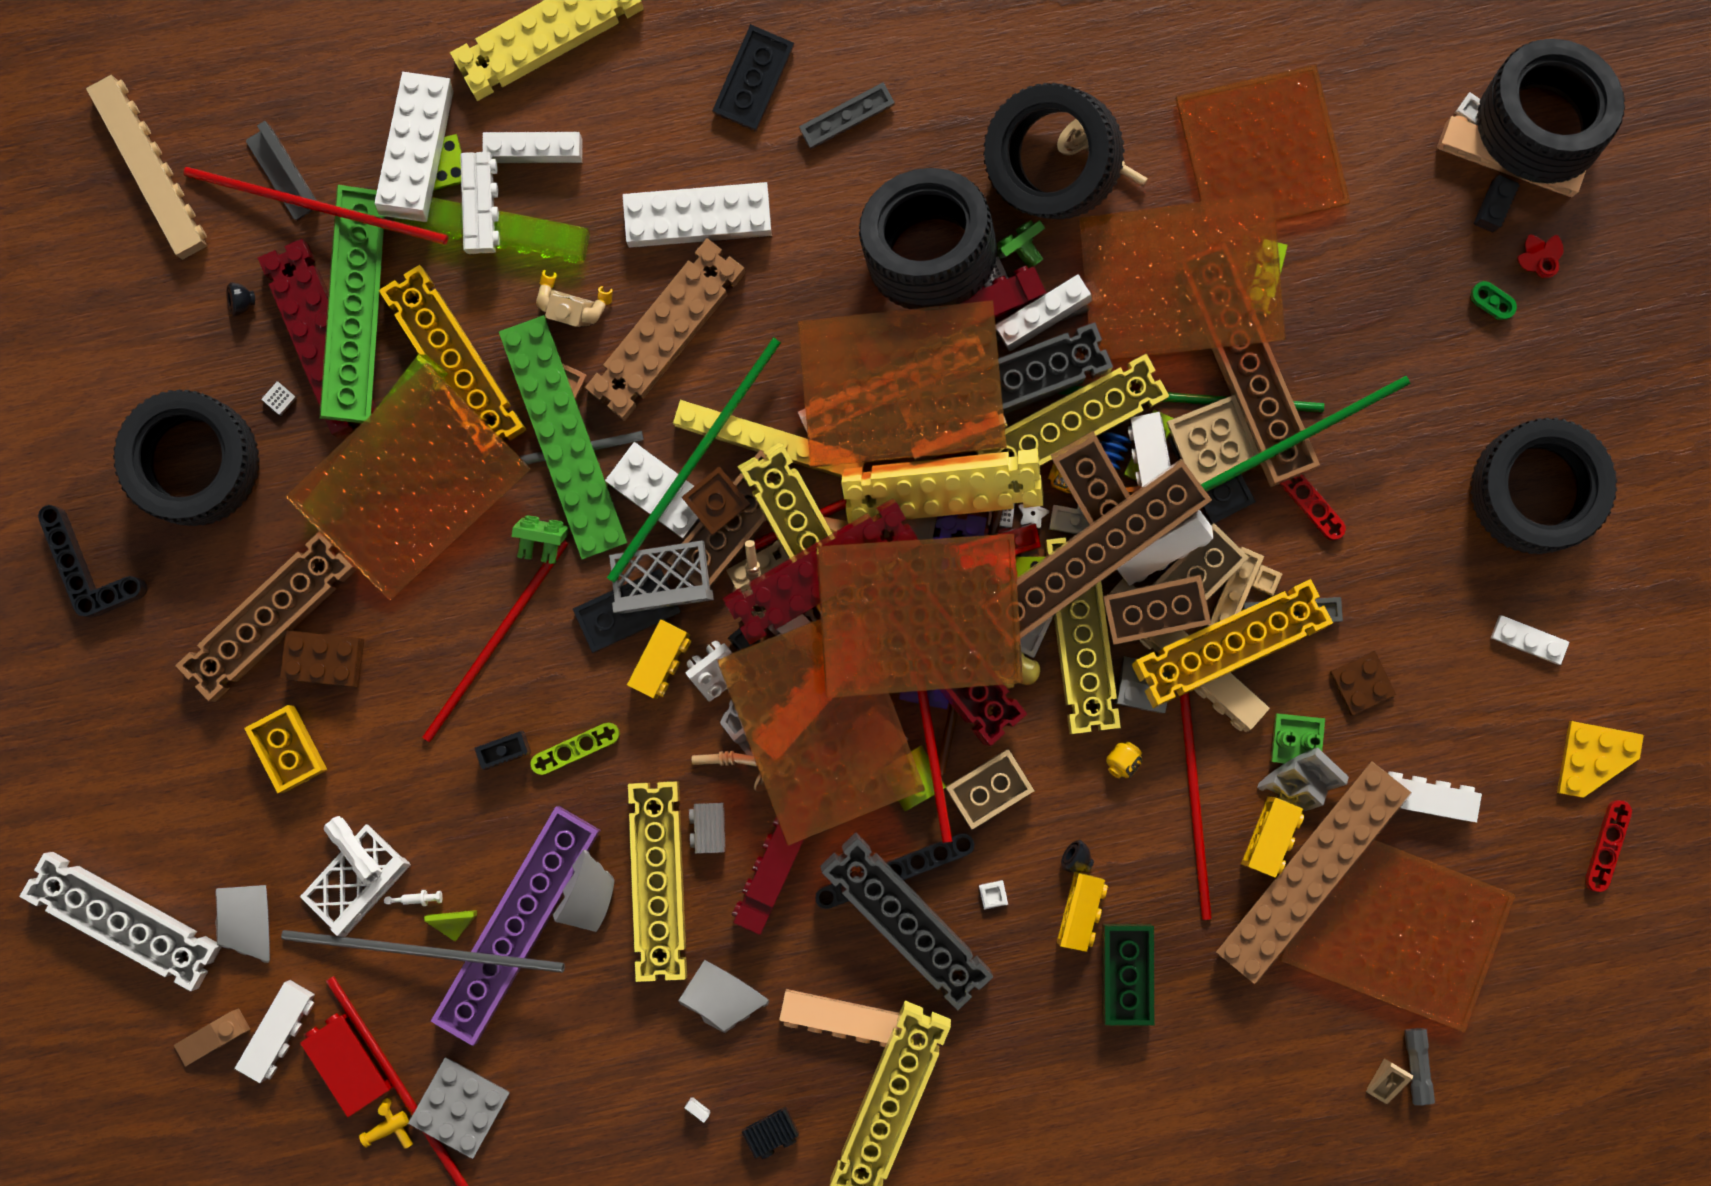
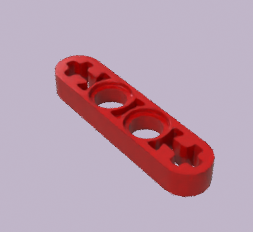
M1304 475L1293 478L1294 481L1297 478L1301 481L1296 483L1292 489L1288 486L1292 484L1291 480L1280 483L1282 488L1328 540H1337L1343 537L1346 531L1344 522ZM1299 486H1305L1309 490V495L1306 499L1297 497L1296 489ZM1315 504H1320L1324 507L1325 513L1320 518L1312 514V507ZM1329 514L1332 517L1328 520L1331 523V525H1339V528L1337 529L1339 533L1338 535L1336 533H1329L1331 527L1328 525L1327 522L1324 523L1323 526L1320 523L1321 521L1325 520L1329 516Z
M1612 801L1606 809L1585 877L1586 886L1592 891L1603 892L1608 889L1632 815V808L1626 801ZM1620 805H1622L1621 809L1625 811L1624 815H1619L1617 822H1622L1621 826L1610 823V819L1616 821L1617 813L1614 812V808L1620 807ZM1614 827L1618 831V837L1615 841L1611 842L1607 839L1606 832L1609 828ZM1606 850L1610 853L1611 860L1608 864L1603 865L1599 861V854ZM1595 867L1607 869V872L1601 871L1600 879L1603 880L1602 885L1598 884L1595 887L1596 883L1592 879L1593 877H1598L1600 870H1595Z

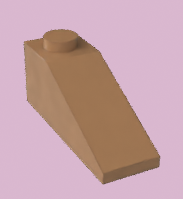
M238 1008L176 1043L174 1047L186 1067L249 1031L250 1027Z

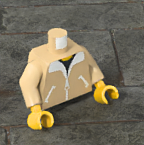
M546 270L542 272L541 286L536 304L539 309L546 312L545 318L577 327L590 326V324L598 321L606 305L612 302L613 290L611 289L609 292L604 293V286L599 287L598 300L595 302L551 290L555 283L556 273L554 272L553 277H548L545 275Z

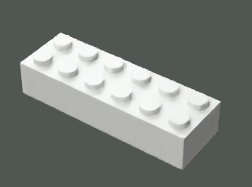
M402 72L375 198V206L379 215L427 222L454 92L450 78Z
M767 182L623 194L626 242L629 248L703 242L706 238L710 241L772 236Z

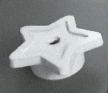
M1023 504L1018 506L1023 514L1020 522L1021 525L1036 523L1037 528L1040 529L1041 518L1049 514V510L1040 506L1023 508Z

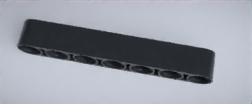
M956 834L952 836V842L943 843L941 840L889 860L886 863L889 866L898 864L902 868L899 877L905 880L969 855L974 849V840L968 834ZM967 838L970 842L969 848L966 851H959L956 847L958 839ZM939 846L947 850V856L943 860H937L933 855L935 848ZM916 855L922 856L925 861L923 867L919 869L913 868L910 863L912 857ZM830 883L819 888L815 897L818 906L823 909H830L848 902L849 900L842 894V884L839 883L835 887ZM830 891L834 897L833 901L829 904L822 903L819 898L821 892Z

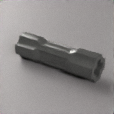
M1427 1029L1404 1030L1406 1049L1409 1056L1410 1074L1413 1075L1411 1080L1412 1103L1414 1105L1434 1104L1435 1097L1430 1074Z

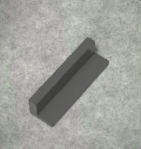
M266 121L257 125L260 132L248 138L246 143L275 189L317 201L271 126ZM284 202L295 220H299L313 211Z

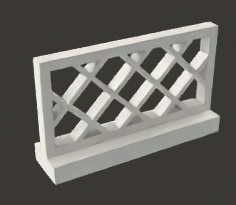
M367 824L355 836L360 844L361 839L367 833L373 837V848L364 850L366 852H373V860L377 865L378 851H387L393 857L386 865H378L380 869L383 868L381 876L368 885L362 884L358 876L357 884H345V870H353V867H345V856L340 852L300 896L331 927L330 930L341 937L348 935L411 865ZM332 871H340V885H328V875ZM357 887V897L354 901L345 902V888ZM328 888H340V902H328ZM316 889H323L324 903H315L309 896ZM340 905V916L333 921L329 917V906Z

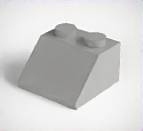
M1123 656L1116 692L1117 699H1115L1114 704L1165 713L1167 702L1154 709L1152 708L1145 693L1149 686L1146 680L1139 681L1131 665L1137 659ZM1164 669V672L1162 673V675H1163L1165 678H1166V677L1169 678V677L1171 676L1170 672H1169V671L1165 672V669Z

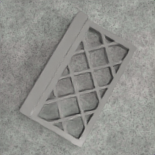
M704 541L639 550L633 556L637 558L630 560L632 565L626 573H621V580L619 581L618 578L613 583L615 602L612 603L613 612L619 614L714 600L713 590H710ZM698 547L699 558L693 564L684 556L690 548ZM670 551L678 556L671 567L661 561L664 555ZM623 553L609 555L611 570ZM645 555H649L655 560L648 571L638 564ZM681 560L691 566L684 578L674 571ZM658 564H661L668 570L661 581L651 575ZM635 567L645 574L637 585L628 578ZM695 570L702 575L703 585L693 586L687 581ZM671 574L681 580L676 589L673 590L664 585ZM648 577L658 584L652 593H646L641 589ZM627 581L634 587V590L629 596L621 597L620 588Z

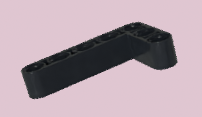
M46 505L40 509L38 514L39 522L72 606L78 615L90 618L97 617L145 596L147 584L141 578L132 576L124 577L96 589L65 510L52 505ZM55 511L57 513V518L53 523H51L49 521V515L51 512ZM64 533L66 540L64 544L59 545L58 537ZM72 555L75 561L73 566L69 568L66 561ZM78 578H82L83 586L77 590L75 582ZM135 581L137 591L131 594L129 592V585ZM113 591L115 598L113 602L108 603L106 596L108 592ZM90 600L92 602V609L86 612L84 604Z

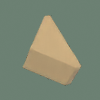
M1384 1059L1366 1092L1388 1104L1412 1080L1413 1075Z

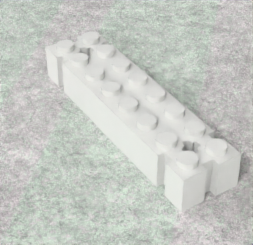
M54 852L42 855L34 870L39 873L38 877L28 880L19 897L35 906L47 904L46 912L164 977L170 975L177 976L174 982L187 990L199 989L208 973L203 967L214 962L222 946L217 945L216 941L206 936L197 939L194 937L197 933L196 930L80 866L67 867L70 861ZM56 882H59V883H60V884H59L60 890H57V889H56V888L58 887V886H55V883H56ZM184 952L188 953L187 957L189 956V960L187 961L183 960L185 956H182V953Z

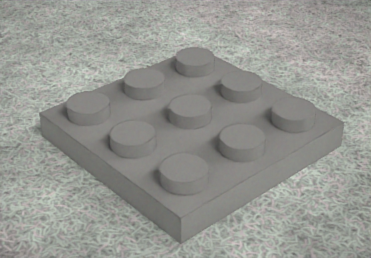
M445 1057L408 1124L473 1159L510 1092Z

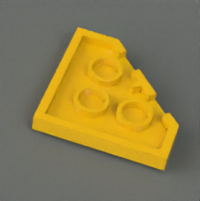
M1569 721L1557 793L1584 798L1640 759L1644 735Z

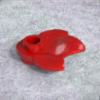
M1528 235L1525 241L1526 253L1517 257L1520 266L1526 271L1536 272L1542 278L1553 277L1559 270L1558 260L1564 253L1560 237L1554 235L1545 243L1535 235ZM1543 263L1549 264L1550 269L1548 271L1543 269Z

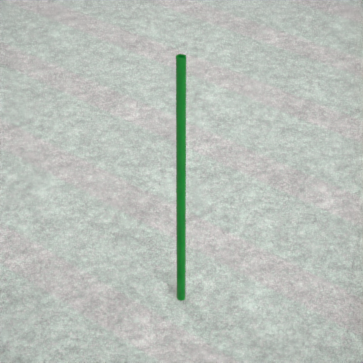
M773 337L607 576L613 583L617 581L781 344L779 340Z
M1404 376L1213 477L1202 483L1201 486L1206 492L1216 488L1410 385L1408 377Z
M1074 386L1058 394L1070 395L1084 386ZM1130 390L1132 393L1135 391V394H1138V390ZM1167 392L1169 397L1162 402L1210 405L1229 396ZM1293 401L1297 411L1324 412V403Z

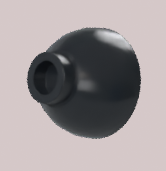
M230 282L227 285V306L232 316L243 314L250 305H255L254 291H249L239 283Z
M1082 840L1072 842L1065 850L1061 859L1062 869L1072 873L1088 872L1094 864L1090 850Z

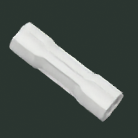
M337 816L325 824L323 830L332 842L338 846L362 883L366 885L371 884L381 876L382 870L373 858L367 854L343 818Z

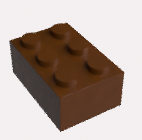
M286 630L280 679L359 687L364 639Z

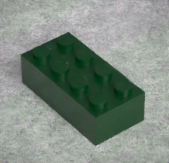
M1102 924V1022L1104 1025L1155 1026L1154 926L1152 924Z

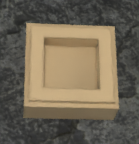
M1260 565L1251 588L1273 596L1282 573Z

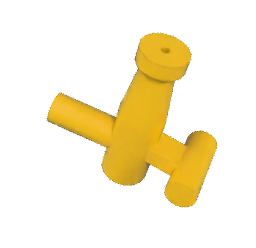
M388 1098L383 1099L378 1109V1113L381 1116H385L386 1120L368 1133L364 1132L359 1135L360 1141L365 1148L370 1146L371 1142L386 1137L393 1132L404 1149L413 1144L403 1128L409 1123L407 1115L404 1111H401L393 1116L390 1111L392 1102Z

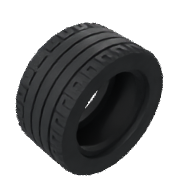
M1561 39L1532 41L1512 52L1488 85L1477 109L1478 131L1489 154L1504 169L1515 176L1532 182L1546 184L1569 181L1590 168L1619 130L1625 110L1624 93L1619 79L1610 65L1587 47ZM1540 88L1560 95L1576 111L1580 121L1581 132L1573 135H1559L1540 128L1524 112L1520 103L1519 91Z
M1057 83L1028 86L1027 89H1021L1019 93H1014L1011 98H1008L1006 103L1002 104L1000 109L995 112L994 118L990 120L991 123L987 128L988 132L987 135L985 134L986 139L983 146L985 147L983 152L984 164L987 167L985 170L997 194L1001 195L1002 199L1007 201L1016 210L1047 219L1078 217L1081 214L1088 213L1089 210L1095 209L1096 205H1100L1108 197L1107 195L1113 191L1114 185L1116 186L1118 183L1117 180L1121 175L1120 170L1123 169V153H1125L1123 148L1124 140L1121 137L1123 135L1119 130L1120 126L1117 124L1115 116H1112V112L1106 108L1105 104L1084 91ZM1066 112L1074 116L1085 130L1089 145L1087 163L1081 175L1071 185L1056 192L1045 193L1036 188L1023 171L1021 164L1022 142L1029 128L1037 120L1052 113Z
M937 168L915 169L899 174L876 190L862 211L859 223V239L871 278L879 292L898 306L924 312L939 311L957 306L975 295L988 281L987 279L994 270L997 244L986 198H984L983 193L980 192L973 182L960 174ZM932 219L946 220L957 224L965 231L962 239L954 249L936 259L914 261L903 258L892 251L898 237L906 229L922 221Z
M168 390L166 393L161 392L159 395H153L151 398L145 399L142 404L139 403L131 411L132 413L129 416L127 415L124 423L122 422V427L115 439L116 446L113 449L115 474L118 476V482L122 485V490L126 492V496L132 499V503L136 504L138 508L146 513L179 525L203 526L207 523L213 524L215 521H221L224 517L227 518L230 513H234L238 507H241V503L248 499L247 496L251 494V489L255 486L256 483L254 482L258 477V462H260L258 458L259 450L256 447L258 445L246 421L224 403L197 391ZM187 421L206 422L215 431L221 444L222 462L219 472L212 483L201 492L187 497H173L161 487L155 476L153 467L155 448L161 437L175 425Z
M1539 418L1522 423L1504 432L1485 447L1486 449L1482 451L1480 458L1476 461L1477 465L1474 466V473L1471 476L1473 479L1470 484L1472 486L1470 494L1472 495L1471 501L1474 503L1473 509L1477 513V518L1481 520L1480 523L1485 527V530L1491 533V537L1497 539V542L1503 543L1507 548L1511 547L1512 550H1518L1522 553L1546 554L1582 543L1589 539L1590 536H1593L1602 527V524L1606 522L1607 516L1611 514V508L1614 507L1613 501L1616 500V470H1614V462H1612L1610 454L1608 455L1606 447L1602 445L1600 440H1597L1594 434L1590 433V430L1583 429L1580 424L1576 425L1575 422H1567L1565 419ZM1537 448L1551 451L1565 460L1574 473L1577 484L1576 501L1569 515L1557 525H1541L1527 519L1517 510L1511 500L1508 489L1509 473L1516 458L1526 449Z

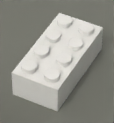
M634 442L605 481L648 514H651L678 474ZM687 480L658 520L683 540L688 537L700 521L682 499V496L694 487Z

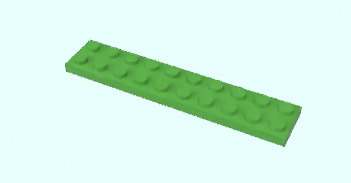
M344 185L337 186L335 206L380 218L385 217L378 214L375 206L377 190ZM334 216L319 418L369 424L371 419L384 229Z
M543 315L499 331L581 559L628 543L545 316Z

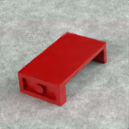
M336 1013L325 1020L327 1025L320 1030L316 1026L305 1033L306 1039L300 1042L346 1116L349 1117L389 1091L393 1086L388 1079L384 1081L345 1020L348 1018L347 1014L339 1016Z

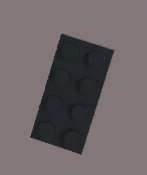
M750 24L714 105L713 114L757 132L794 48V42Z
M1170 437L1167 441L1179 461L1181 457L1173 438ZM1240 474L1206 492L1212 501L1202 508L1212 525L1256 501Z
M661 568L651 573L659 581L664 577ZM640 577L634 580L633 582L637 585L643 577ZM648 577L641 589L646 593H652L658 584ZM666 581L664 585L670 589L669 584ZM629 583L621 586V597L629 596L634 587ZM613 590L573 608L592 653L659 623L660 619L664 621L681 613L678 605L624 614L614 613L612 605L615 602Z

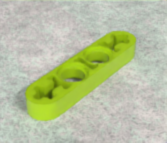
M613 723L601 724L536 754L531 760V768L537 774H548L614 744L620 737V730ZM606 727L610 730L614 729L613 739L603 738L600 740L602 745L598 746L597 738L593 735V732L597 731V736L605 733L604 728ZM586 736L593 740V747L588 751L580 747V740ZM561 747H568L571 751V757L566 761H562L558 757V750ZM553 751V757L558 765L554 766V762L546 764V770L544 771L542 768H537L538 758L541 757L543 760L551 758L549 752Z

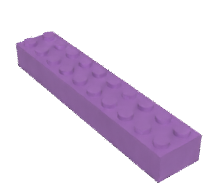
M556 806L471 952L527 958L563 897V889L575 873L572 867L583 850L589 852L601 830L564 808ZM465 961L431 1022L474 1046L478 1043L521 968Z

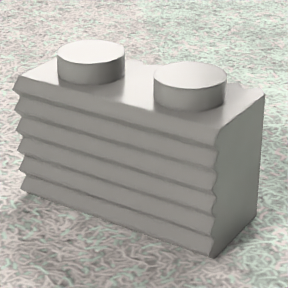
M724 803L694 804V809H689L690 824H694L695 832L690 833V847L695 848V853L726 851Z

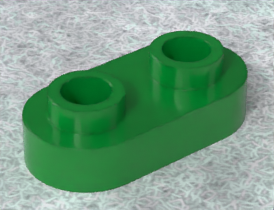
M1479 282L1471 290L1470 296L1473 303L1498 320L1509 319L1517 310L1516 301L1490 282ZM1479 291L1485 292V299L1480 298ZM1499 305H1504L1506 311L1501 312L1499 310Z

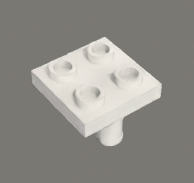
M718 641L712 642L715 650L710 645L706 647L709 655L704 659H701L699 656L692 657L696 665L689 659L687 662L689 670L685 672L709 702L748 673L726 644L723 643L721 645Z

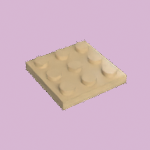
M1235 395L1166 422L1181 459L1200 484L1259 454Z

